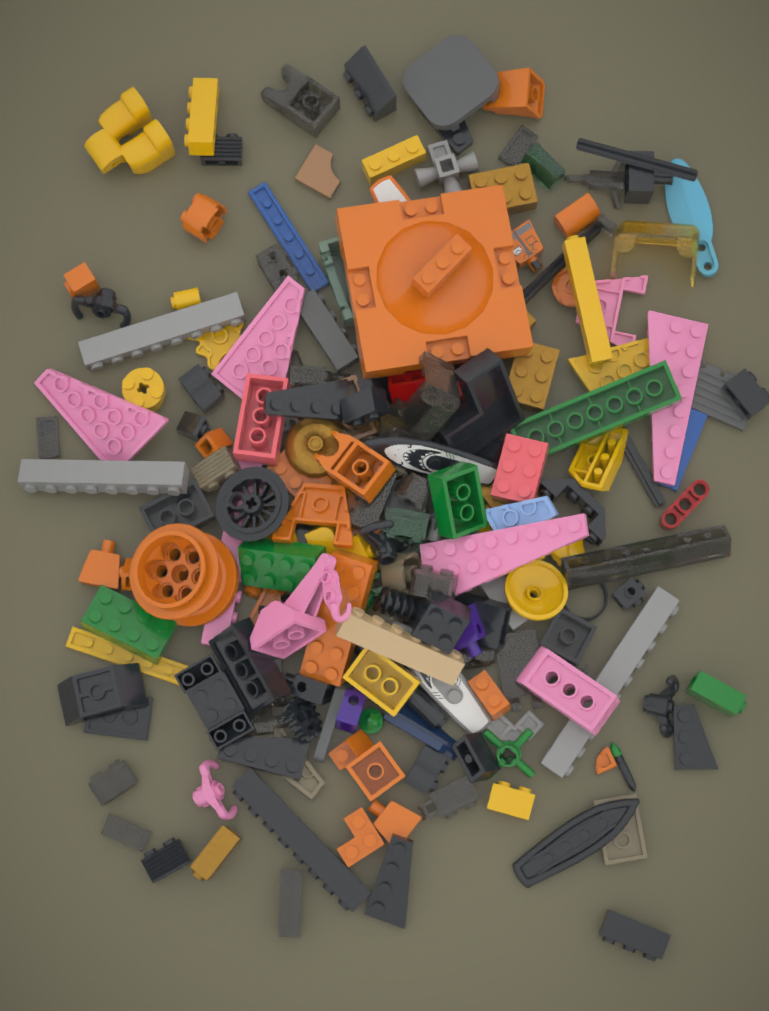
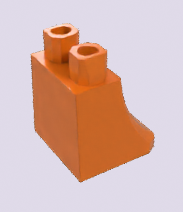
M530 67L496 72L501 82L498 98L494 103L490 100L481 108L500 115H516L534 119L542 118L545 94L543 79Z

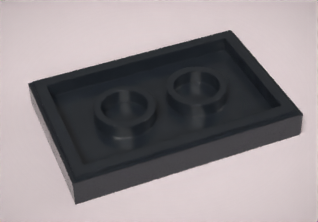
M147 697L148 705L130 710L121 708L87 717L84 733L148 741L154 698Z

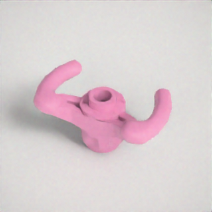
M207 759L199 766L200 774L202 775V786L197 787L196 791L193 792V800L198 807L203 806L205 808L211 805L216 810L220 819L231 820L236 816L238 807L231 806L229 812L225 809L221 802L225 794L224 786L222 783L212 780L209 768L219 769L220 764L214 760Z

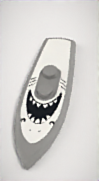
M397 621L392 622V624L400 625L405 631L412 632V627ZM407 666L409 671L422 680L420 686L468 734L482 733L492 723V718L461 672L452 686Z

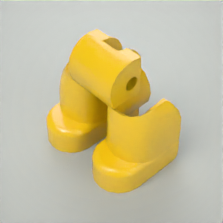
M133 86L120 95V100L113 103L100 115L98 123L104 129L93 134L84 144L85 149L103 174L120 163L128 162L134 174H144L157 168L176 154L168 134L157 119L152 121L146 103ZM143 128L142 133L125 144L120 145L119 141L126 135L130 136Z

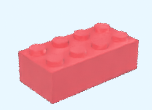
M247 373L233 449L236 461L278 466L286 417L263 415L264 394L291 389L289 378Z

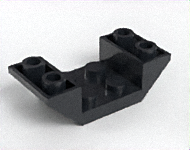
M543 479L538 489L539 496H549L552 503H554L565 492L567 494L565 497L570 503L580 506L582 508L581 513L586 514V518L593 519L588 525L589 536L585 539L594 546L596 544L599 547L606 539L605 508L574 479Z
M213 654L206 656L174 675L182 691L188 695L207 729L206 733L216 750L255 729L230 680Z
M139 663L107 666L71 676L57 685L65 726L85 722L87 717L121 708L130 710L148 705Z

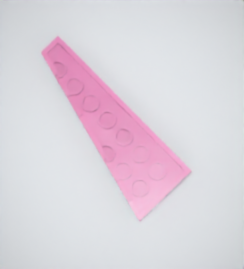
M649 310L647 312L649 367L666 360L682 397L681 403L650 415L653 482L674 486L708 324Z
M583 513L478 533L454 540L447 539L421 544L420 553L426 598H428L432 590H435L452 599L463 592L472 590L476 586L514 571V569L524 564H529L535 559L549 555L559 548L588 537L589 531L586 514Z

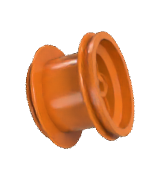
M174 523L155 529L142 540L133 555L129 579L136 601L147 613L157 618L174 620L177 622V625L189 627L211 623L227 611L237 593L239 570L235 557L221 540L213 535L203 533L191 525ZM181 552V556H180V558L177 560L176 557H177L178 553ZM199 555V561L196 563V557ZM167 569V575L163 577V573ZM173 588V594L169 596V592Z

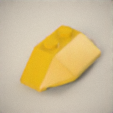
M618 428L580 444L568 473L581 487L598 491H609L623 461L629 430Z

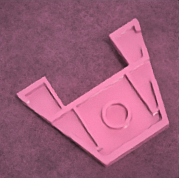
M647 275L595 281L609 343L613 346L636 340V335L618 332L615 329L623 291L644 295L648 281ZM576 315L575 324L580 326L578 315Z

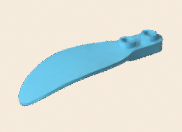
M677 158L671 161V163L689 167L681 159ZM673 176L672 185H665L666 204L670 219L680 239L691 249L698 272L704 277H712L717 273L719 264L712 245L713 222L706 195L697 178L692 182ZM703 246L705 250L699 251L698 247ZM710 265L712 268L710 270H706L704 266Z

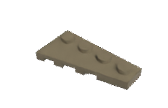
M272 714L267 717L252 736L289 738L283 728L275 721ZM305 760L300 781L280 776L311 801L325 784L307 760Z

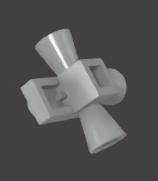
M447 140L427 145L433 167L414 169L419 188L438 180L439 185L444 184L445 193L463 191L457 181L459 180L460 173L479 171L478 162L473 151L456 160L454 153L451 154Z

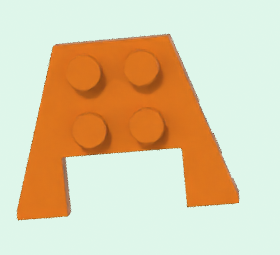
M303 483L291 503L290 511L285 516L278 531L272 535L273 542L292 544L296 524L337 527L333 541L334 547L354 549L345 486Z

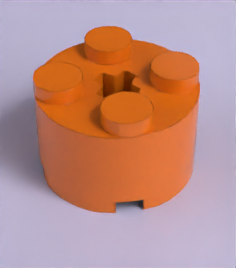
M197 193L193 197L189 209L185 210L180 217V220L183 222V229L207 243V238L212 240L224 223V220L221 218L223 214H227V208L209 196Z

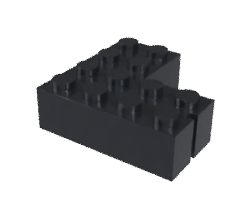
M487 348L453 371L466 402L438 420L432 427L437 439L440 440L439 443L475 455L525 420L503 361L499 356Z

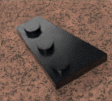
M675 705L674 712L672 713L674 770L718 769L695 705Z

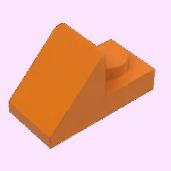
M361 729L330 751L328 755L341 771L345 766L374 746V744Z

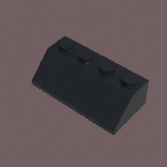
M250 617L230 625L208 643L248 715L252 716L282 699L291 690L272 656L251 650L250 636L255 626Z

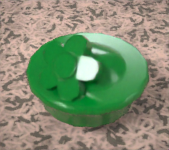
M367 708L362 712L359 723L361 729L371 735L380 731L384 719L377 709Z

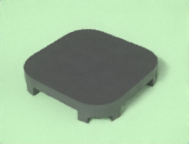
M453 35L442 40L406 69L403 76V85L409 97H411L436 130L455 131L459 129L458 124L490 100L492 103L496 101L501 83L495 69L470 39L462 35Z

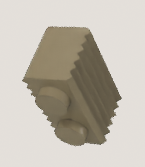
M225 445L190 468L199 487L208 493L218 490L220 485L231 475L242 470L238 461L235 460L233 451Z

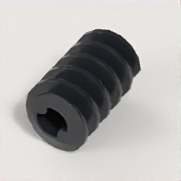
M384 587L375 600L373 610L377 611L381 607V613L384 614L388 609L390 617L396 612V619L400 620L404 615L405 623H408L410 618H412L413 623L422 608V601L418 598L414 599L410 595L406 597L405 593H398L397 590L391 591L389 587Z

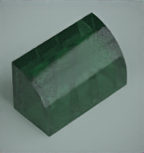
M538 142L526 152L520 162L521 164L529 163L531 174L548 191L560 182L565 174V169Z

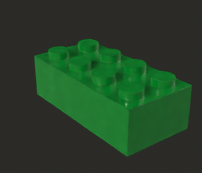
M269 538L244 541L238 547L242 585L293 592L317 562L320 555L326 553V546L292 542V544L276 543Z
M103 585L100 586L81 620L83 629L156 665L159 664L178 629L176 621L157 618L147 613L138 602Z

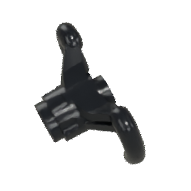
M101 288L96 296L76 295L71 301L72 312L78 320L83 318V313L79 309V305L91 308L95 316L102 319L110 317L112 313L123 315L124 319L120 324V328L127 327L131 323V313L128 307L116 303V293L110 288Z
M392 520L377 521L359 530L360 537L372 546L376 559H378L381 565L394 563L397 558V552H402L409 547L407 541H403L395 546L394 537L388 533L376 534L373 532L393 527L394 523Z
M676 675L668 676L666 684L670 686L660 694L650 693V695H645L643 700V712H647L648 715H656L662 724L659 726V730L663 738H669L673 733V725L671 724L669 714L674 712L675 702L672 698L679 690L680 683Z

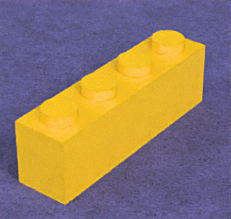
M193 78V86H189V99H191V102L187 103V113L190 115V118H186V131L189 132L185 134L184 144L189 149V155L214 156L219 99L218 78Z

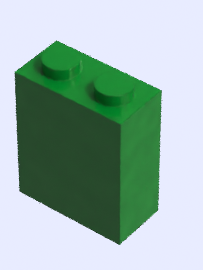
M703 671L694 674L685 693L728 717L741 714L747 705V702L744 701L747 697L746 695Z

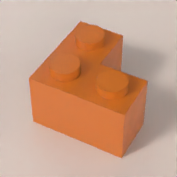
M362 807L344 818L355 837L337 848L347 867H350L385 843Z

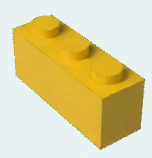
M418 135L361 160L362 169L371 186L385 176H393L426 161V151Z

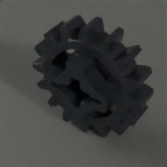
M297 696L285 702L286 705L283 706L285 712L282 715L287 719L285 724L290 725L289 731H293L295 737L300 736L301 741L306 739L309 742L319 736L320 731H322L320 724L323 722L319 719L320 713L315 711L316 706H313L310 701H305V699Z

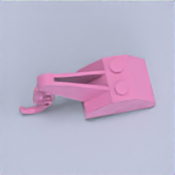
M327 553L321 554L317 562L285 603L275 600L261 610L250 636L251 650L285 659L327 631L325 620L317 616L323 597L336 622L342 623L349 618L352 610L351 603L347 604L346 612L340 615L339 605L342 602L339 576L337 571L334 570L336 565L335 556Z

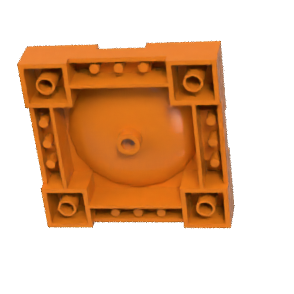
M502 185L442 193L439 197L404 202L393 200L337 208L335 224L348 285L363 380L405 374L407 371L466 363L487 348L501 359L524 356L530 353L533 348V341L522 285L520 286L513 252L514 243ZM458 234L472 247L471 254L426 299L411 285L412 280Z

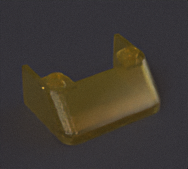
M625 220L619 224L613 247L612 280L617 279L619 254L631 252L635 247V243L677 246L680 256L693 258L691 287H695L700 244V231L695 225Z

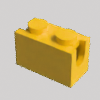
M498 780L497 784L493 783L486 809L529 820L535 795L531 794V789L519 786L518 790L510 788V783Z

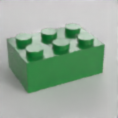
M462 461L428 474L440 536L454 540L488 526L477 465Z

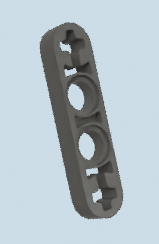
M346 682L340 687L336 686L313 757L315 761L323 763L334 732L336 718L348 687Z

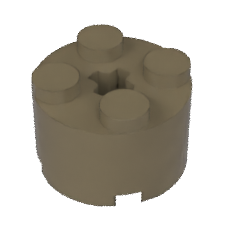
M397 552V558L394 563L390 565H381L379 563L382 589L389 587L391 591L397 590L398 593H405L406 595H418L421 593L424 576L422 560L418 557L419 554L416 552Z

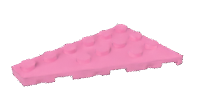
M287 276L211 373L241 399L243 398L247 373L287 378L306 290L290 276Z
M52 368L46 369L34 382L100 460L131 461L169 422L167 417Z

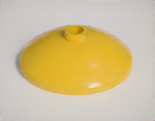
M533 560L529 564H524L509 572L505 580L504 591L506 599L511 608L524 618L536 621L547 620L556 616L566 604L568 598L566 580L556 567L545 561ZM530 594H535L536 598H532Z

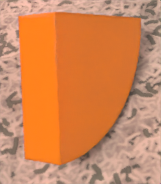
M609 747L604 748L596 758L595 770L597 775L617 766Z

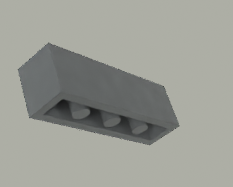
M312 289L304 295L300 318L339 375L359 362L358 348L354 343H349L347 340L349 337L343 326L339 328L335 322L338 319L332 310L328 311L325 307L326 301L322 294H317Z

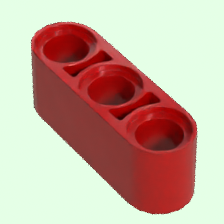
M704 480L694 481L659 518L661 528L665 531L675 529L708 495L710 490L708 483ZM694 486H700L703 489V495L695 494ZM686 501L689 504V509H681L679 502ZM665 516H672L675 524L668 525L665 522Z

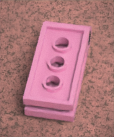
M543 646L539 647L516 679L524 688L594 736L598 734L620 703L618 697ZM558 677L556 683L549 684L552 678ZM570 689H576L573 695L567 696V692ZM587 701H593L591 707L584 708Z

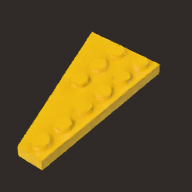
M648 338L610 347L613 356L610 362L589 366L587 354L567 359V362L587 391L590 392L648 368Z

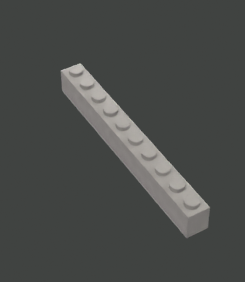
M658 586L594 681L620 699L621 694H619V691L623 686L627 688L633 679L630 676L634 669L639 670L645 661L642 658L646 651L651 652L656 644L654 638L657 634L662 635L668 626L665 622L669 616L674 617L679 609L677 604L680 600ZM587 701L584 708L591 707L593 701ZM569 719L539 764L559 778H563L564 775L568 777L575 767L572 765L576 757L580 759L586 750L584 744L587 740L592 741L595 736Z

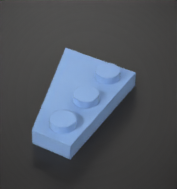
M549 496L485 509L487 520L493 531L551 520L559 515Z

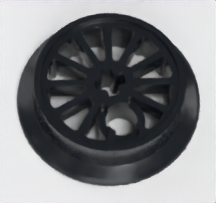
M248 467L239 470L224 482L218 492L215 506L217 520L221 528L229 536L237 540L256 541L274 533L281 526L288 510V491L283 480L272 470L263 467ZM265 484L262 491L259 494V485ZM254 485L253 494L248 490V487ZM270 488H271V489L273 490V492H272L271 494H269L268 496H266L267 493L269 492ZM276 498L275 503H269ZM243 500V504L240 507H236V502ZM267 509H274V512L271 513ZM234 512L239 513V515L234 517ZM264 514L270 516L269 520L266 521ZM259 518L262 521L261 526H259ZM243 519H245V521H244V523L242 524V526L238 525V523H239L240 521H242ZM253 520V527H249L250 523Z

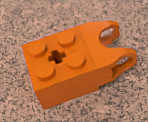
M333 430L331 435L339 442L337 453L332 456L315 453L313 458L322 465L330 477L368 503H371L396 469L389 460L367 447L358 439L356 440L350 435L341 434Z

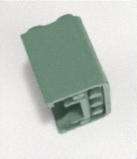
M338 237L318 243L319 253L342 320L347 328L354 325L339 241Z

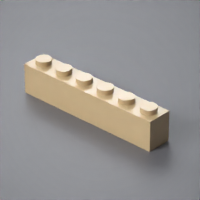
M353 607L349 618L345 622H338L335 627L336 636L452 686L465 665L463 655L459 651L453 649L450 654L411 636V633L405 631L400 625L386 623L381 617L377 615L370 616L358 607Z

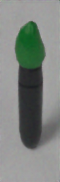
M613 742L610 746L611 753L616 758L627 786L631 791L635 792L636 783L622 756L621 750Z

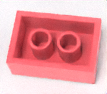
M506 434L491 491L493 500L512 504L537 497L549 451L548 443Z

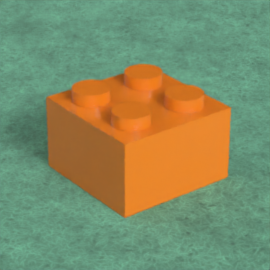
M381 741L345 766L370 802L406 777Z

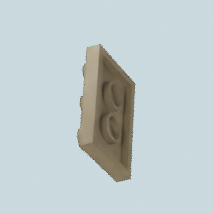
M636 794L594 800L593 804L596 806L608 801L637 798ZM637 807L625 828L612 841L601 848L604 865L648 858L639 807Z

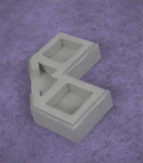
M528 710L515 725L503 715L496 721H492L487 729L494 733L501 741H515L527 728H530L534 733L528 739L531 740L543 727L544 723Z

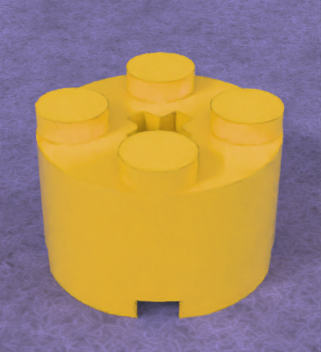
M151 368L135 369L122 381V393L125 400L153 412L163 405L166 397V387L160 375ZM142 388H146V394H143Z

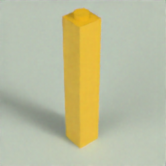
M578 235L567 237L563 242L562 250L588 363L591 366L610 362L613 356L585 237L579 238Z

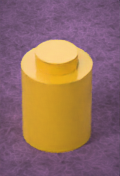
M198 287L173 292L174 297H170L172 308L177 309V311L201 303Z

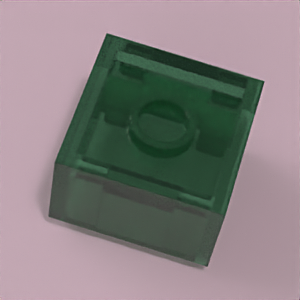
M387 506L385 520H392L394 525L391 528H383L382 532L387 533L386 537L396 539V536L413 538L412 541L414 543L421 544L422 540L427 541L431 515Z

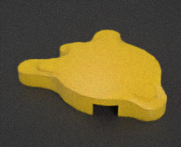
M242 321L241 325L235 327L230 325L222 327L223 330L216 333H211V331L203 333V336L197 339L187 338V340L200 343L196 347V353L207 358L209 370L214 371L240 338L244 321Z

